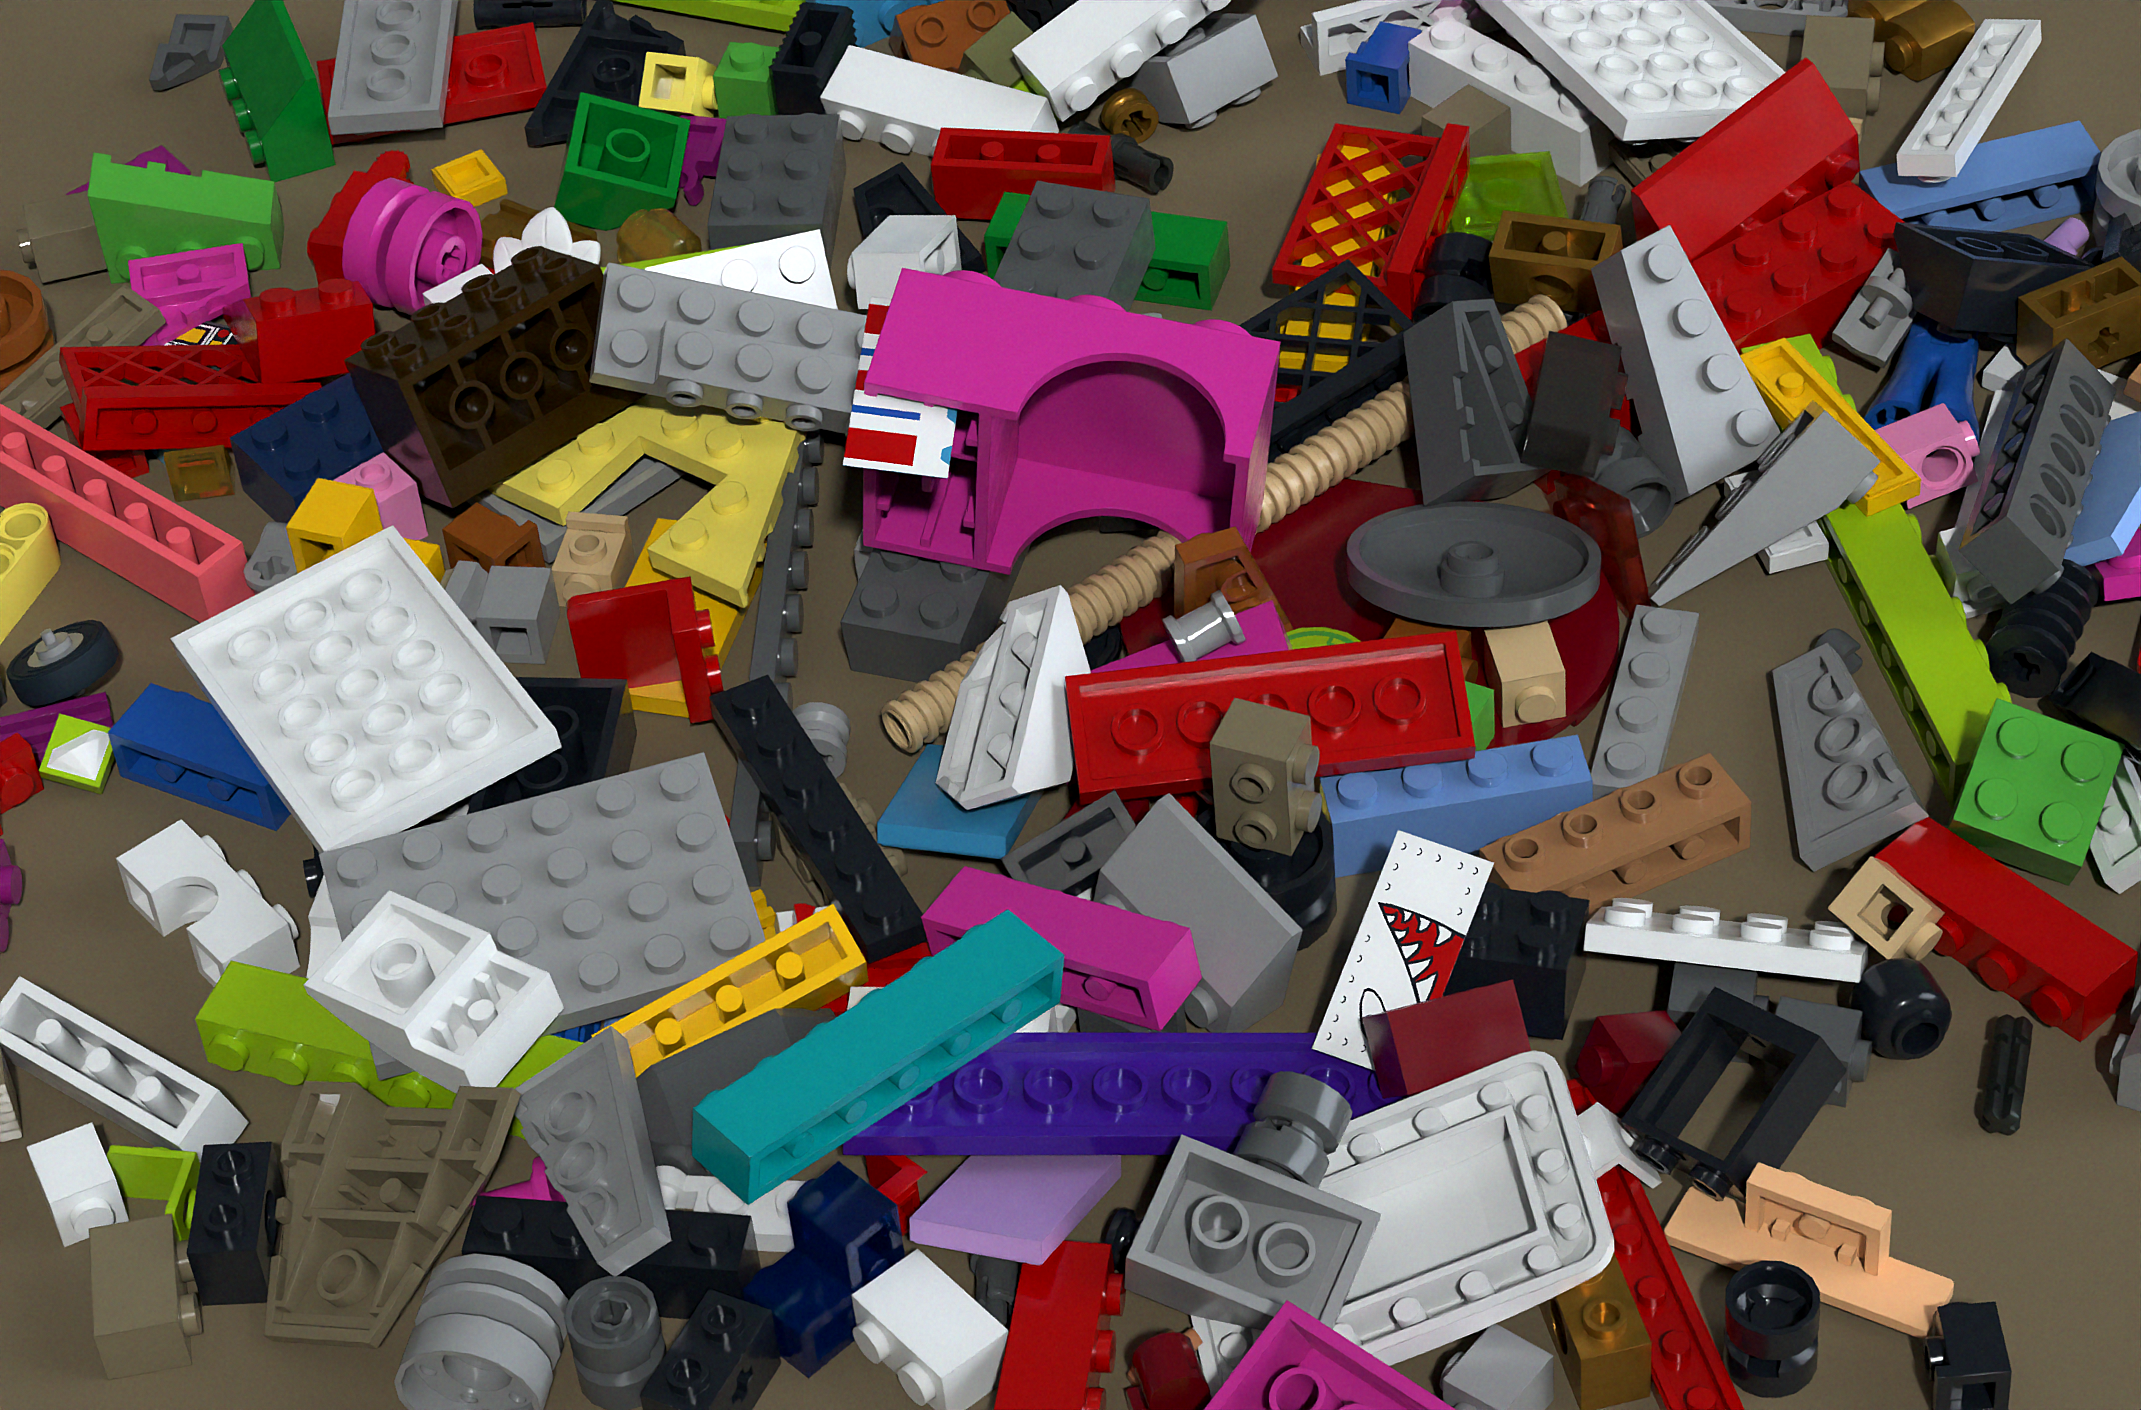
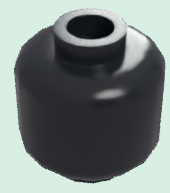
M1907 957L1887 959L1870 966L1862 974L1860 982L1854 985L1849 1000L1851 1009L1863 1011L1862 1032L1867 1040L1872 1042V1047L1883 1057L1895 1060L1919 1059L1933 1052L1944 1040L1952 1018L1949 999L1931 972L1920 961Z

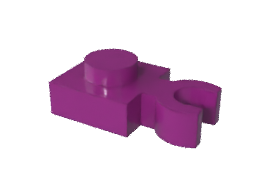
M680 115L681 118L690 120L678 189L684 187L683 191L689 205L696 206L704 196V187L701 182L703 176H716L726 119Z

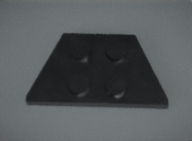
M597 0L525 125L528 145L536 146L567 140L580 92L638 106L646 52L686 56L684 41L667 31L653 28L649 21L638 15H634L629 20L615 13L613 2L610 0Z

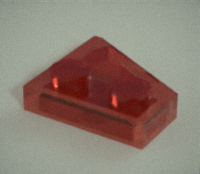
M1577 472L1554 479L1558 499L1553 504L1554 516L1578 526L1596 541L1601 551V570L1613 590L1617 606L1625 617L1633 619L1636 604L1651 606L1648 595L1630 499Z

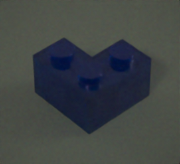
M840 1161L836 1162L818 1178L804 1183L798 1189L795 1196L787 1202L794 1248L775 1264L762 1268L753 1277L750 1284L743 1289L745 1301L772 1310L780 1357L808 1379L855 1341L853 1328L856 1327L851 1295L905 1258L897 1204Z

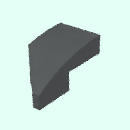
M176 14L168 44L159 43L149 78L152 89L164 90L220 68L225 57L222 45L233 31L229 17Z

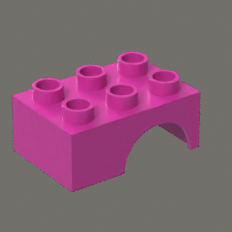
M902 268L864 381V395L877 397L879 393L924 402V405L929 407L940 405L955 408L958 411L948 479L863 468V546L1010 575L1021 553L1044 532L1076 519L1095 516H1116L1131 518L1156 526L1177 538L1181 543L1201 533H1215L1236 526L1251 552L1263 507L1281 342L1251 336L1242 327L1224 320L1207 319L1195 322L1194 324H1187L1126 312L1124 308L1114 301L1096 295H1078L1065 300L1004 288L990 277L974 271L957 270L944 275Z

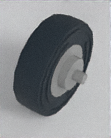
M95 620L75 622L54 631L50 628L40 633L41 638L24 648L10 662L6 674L15 694L23 704L29 706L46 705L71 695L74 697L82 695L85 692V688L105 675L115 664L119 652L107 627L102 622Z

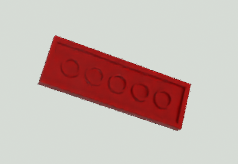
M1456 630L1065 676L1081 805L1092 804L1113 790L1117 792L1121 800L1167 795L1168 793L1177 794L1213 789L1210 742L1234 698L1310 716L1312 745L1318 746L1320 752L1315 777L1475 759L1476 745Z

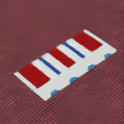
M870 296L843 466L948 479L958 409L940 405L929 407L925 406L924 402L879 393L877 397L864 395V381L892 300Z

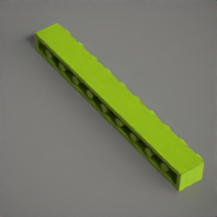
M1811 334L1787 338L1786 340L1857 412L1852 396L1850 394H1842L1837 385L1836 370L1829 355H1821ZM1771 342L1741 348V355ZM1776 422L1782 434L1784 432V429ZM1845 499L1837 509L1816 520L1829 542L1828 559L1824 561L1951 810H1953L1985 719L1997 698L2012 703L2010 693L2003 682L1996 683L1990 672L1989 658L1983 642L1980 639L1973 640L1967 629L1966 615L1962 602L1957 596L1950 597L1944 586L1943 571L1935 554H1927L1922 544L1921 530L1916 516L1913 513L1906 514L1901 503L1866 517L1855 504L1852 505Z

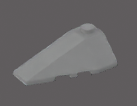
M1812 400L1757 461L1760 465L1758 471L1762 473L1755 483L1747 480L1729 493L1715 514L1719 522L1712 530L1704 526L1688 541L1647 589L1649 597L1658 606H1661L1832 512L1845 499L1852 505L1855 504L1877 481L1878 476L1872 470L1881 461L1827 411Z

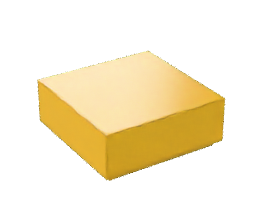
M482 149L431 169L434 185L440 193L469 201L473 207L508 194L504 176Z

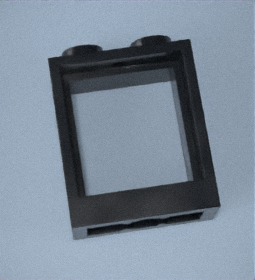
M1714 987L1621 1122L1639 1142L1638 1147L1635 1149L1636 1154L1656 1170L1670 1175L1674 1168H1677L1687 1173V1179L1709 1197L1723 1201L1728 1194L1746 1203V1183L1757 1163L1760 1162L1780 1169L1847 1069L1820 1035ZM1740 1049L1785 1070V1072L1723 1161L1678 1137Z

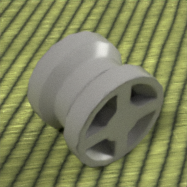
M809 702L798 706L792 711L836 779L844 772L847 765L846 745L851 731L849 718L844 711L836 706L823 702Z

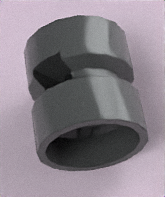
M1616 425L1604 426L1591 431L1577 442L1568 455L1565 463L1566 479L1585 504L1590 507V510L1612 538L1620 541H1635L1645 537L1662 526L1672 513L1676 502L1675 488L1628 429Z
M1281 1071L1272 1074L1255 1107L1253 1116L1256 1121L1246 1126L1233 1155L1319 1188L1330 1163L1327 1155L1336 1151L1353 1114L1350 1104L1339 1092L1308 1075Z
M607 1276L592 1280L574 1293L567 1303L564 1315L581 1391L592 1404L606 1410H630L641 1407L640 1394L667 1354L654 1295L642 1282L627 1276Z

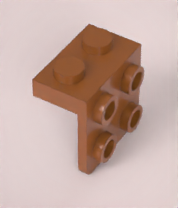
M944 0L931 5L914 6L901 14L895 15L889 43L894 56L897 58L909 57L912 62L957 73L963 53L1006 17L1010 11L1005 0Z

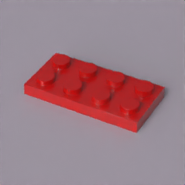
M533 22L453 36L443 124L470 122L477 118L508 112H525L537 106L547 86ZM336 58L316 61L331 145L344 142H361L368 138L399 132H416L397 130L371 132L365 135H331L328 110Z

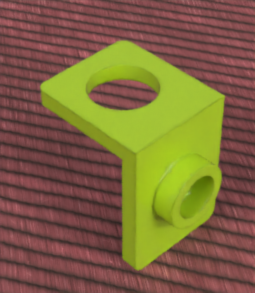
M111 1145L106 1157L116 1178L121 1196L168 1201L165 1215L172 1214L180 1241L189 1239L200 1170L197 1152L171 1150L165 1147L144 1148ZM184 1202H188L187 1214H186V1218H185V1221H184V1219H183Z

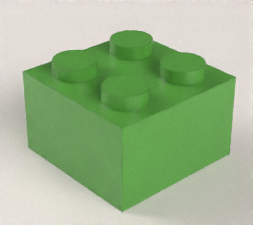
M1997 698L1983 724L1946 828L1992 858L2069 886L2082 868L2125 744Z

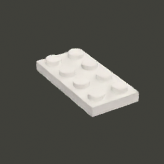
M1614 898L1612 906L1601 907L1586 923L1584 951L1857 983L1860 982L1861 976L1868 965L1870 949L1869 943L1862 937L1855 936L1856 932L1842 922L1817 921L1815 922V930L1787 928L1788 918L1762 913L1747 914V922H1732L1720 920V910L1703 906H1680L1679 914L1671 915L1652 912V902L1633 898Z

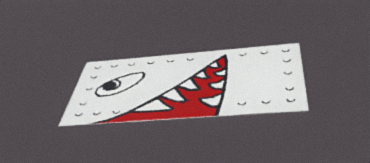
M1398 830L1312 1049L1376 1071L1362 1017L1443 996L1494 862Z

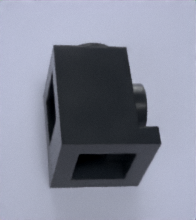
M1996 1301L1971 1304L1953 1302L1937 1306V1310L1933 1315L1935 1336L1924 1337L1923 1340L1927 1378L1929 1381H1934L1932 1410H2008L2012 1370Z

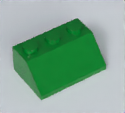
M255 0L222 45L227 68L218 70L227 102L231 101L240 133L244 132L253 165L263 163L270 181L274 182L335 166L336 163L317 79L283 0Z

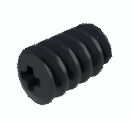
M2063 559L2062 566L2064 571L2062 575L2046 591L2036 595L2031 590L2013 604L2008 602L2005 605L2001 618L1994 627L1993 635L1986 644L1985 648L1993 678L1997 683L2003 682L2011 693L2025 698H2040L2053 693L2060 684L2061 675L2068 667L2069 658L2076 650V642L2084 632V625L2091 617L2092 608L2098 602L2100 587L2096 578L2085 567L2068 559Z

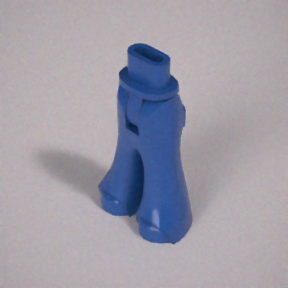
M1920 313L1906 336L1893 375L1872 402L1864 420L1876 430L1919 413L1925 391L1928 387H1935L1929 408L1944 403L1957 423L1967 420L1979 446V423L1974 408L1973 391L1979 353V331H1974L1971 339L1952 337L1936 330L1938 321ZM1937 450L1931 452L1930 455H1933L1934 453H1936Z

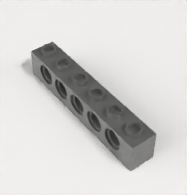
M2067 338L2020 372L1958 550L2010 604H2013L2031 590L2036 595L2046 591L2062 575L2064 571L2062 561L2066 549L2074 539V536L2071 534L2076 518L2083 510L2081 501L2084 491L2093 478L2090 472L2095 458L2102 449L2100 440L2104 429L2111 421L2109 412L2116 389Z

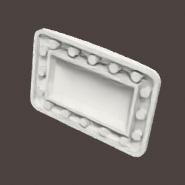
M1528 1051L1519 1053L1350 1120L1336 1151L1327 1155L1330 1163L1318 1188L1381 1214L1380 1221L1333 1330L1388 1366L1487 1328L1589 1280L1601 1273L1610 1263L1615 1250L1613 1233L1565 1075L1555 1058L1545 1052ZM1191 1316L1193 1329L1203 1341L1198 1346L1203 1373L1213 1398L1263 1330Z

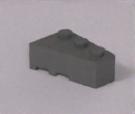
M1494 299L1452 301L1403 332L1424 506L1507 497L1557 468Z

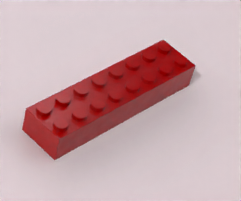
M1848 180L1692 261L1691 265L1739 355H1741V348L1805 334H1811L1820 350L1835 342L1832 340L1833 331L1887 249L1891 248L1898 252L1893 232L1896 222H1905ZM1602 309L1514 354L1557 467L1533 481L1547 495L1569 484L1565 477V463L1568 455L1577 442L1591 431L1604 426L1619 425L1628 429L1639 442L1637 436L1642 434L1634 401L1633 399L1627 400L1621 377L1625 376L1626 373L1619 347L1611 343Z

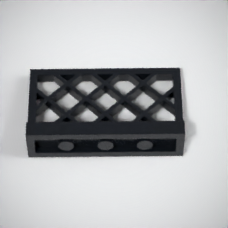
M1349 259L1239 325L1251 336L1281 342L1280 350L1308 353L1305 370L1278 368L1276 384L1302 386L1301 394L1288 402L1274 401L1268 463L1274 462L1281 454L1288 453L1295 445L1303 444L1305 439L1317 435L1321 429L1331 426L1338 418L1346 417L1348 412L1360 408L1364 402L1374 399L1378 393L1388 390L1391 385L1403 381L1405 376L1408 375L1403 332L1423 319L1413 323ZM1344 284H1347L1360 297L1358 307L1325 304L1326 295ZM1289 318L1313 319L1311 336L1277 334L1278 325ZM1322 320L1356 323L1353 340L1319 337ZM1364 324L1390 326L1397 333L1384 343L1361 341ZM1316 353L1350 356L1349 364L1337 372L1313 371Z

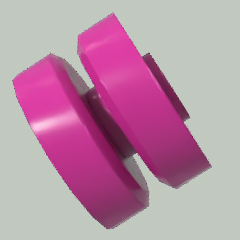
M392 177L380 181L361 198L350 218L343 242L342 269L344 278L352 282L359 281L372 303L390 308L395 307L400 312L412 315L415 311L425 306L422 293L479 264L483 234L479 214L469 201L436 191L429 192L427 188Z

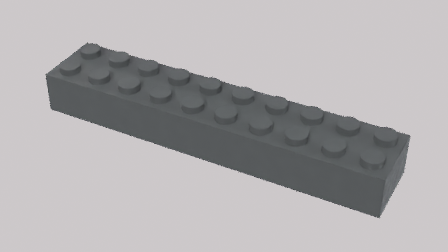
M1037 181L993 280L1004 288L1065 300L1078 295L1101 296L1114 301L1124 308L1126 312H1129L1156 249L1149 198ZM1031 543L1018 557L1010 575L873 548L840 622L851 671L918 683L923 680L929 681L932 673L940 670L944 671L946 665L951 661L960 662V658L964 653L968 651L975 652L977 645L987 641L994 633Z

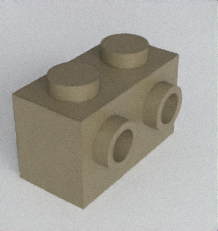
M1234 698L1210 742L1216 835L1218 838L1246 844L1252 848L1265 849L1292 856L1304 831L1311 833L1315 829L1322 808V796L1314 791V777L1319 764L1320 752L1318 746L1312 745L1311 718L1308 715Z

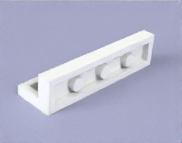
M1361 0L1311 13L1312 24L1300 27L1303 49L1319 76L1346 70L1345 59L1349 52L1357 53L1361 42H1368L1380 21L1421 29L1423 32L1446 15L1481 34L1504 28L1490 14L1484 12L1475 0Z

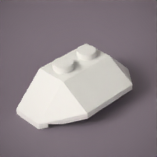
M1061 585L1008 602L999 618L1003 624L983 644L960 683L936 784L966 810L1021 797L1070 782L1075 757L1065 676L1088 674L1091 671L1068 592Z

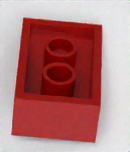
M335 278L321 282L318 287L296 291L289 288H271L261 292L258 297L241 299L223 307V318L260 383H288L349 373L344 360L361 351L362 342L375 335L373 303L359 281L352 282L347 279Z

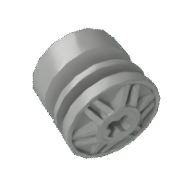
M469 1254L449 1258L435 1267L415 1318L416 1327L412 1329L394 1379L399 1400L408 1410H543L553 1380L552 1371L561 1355L563 1342L567 1335L564 1315L569 1301L554 1281L536 1269L503 1256Z

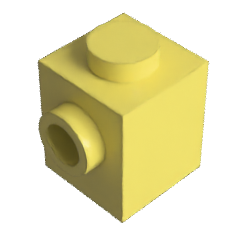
M646 52L638 107L680 117V115L714 118L715 110H718L713 74L717 67L699 57Z

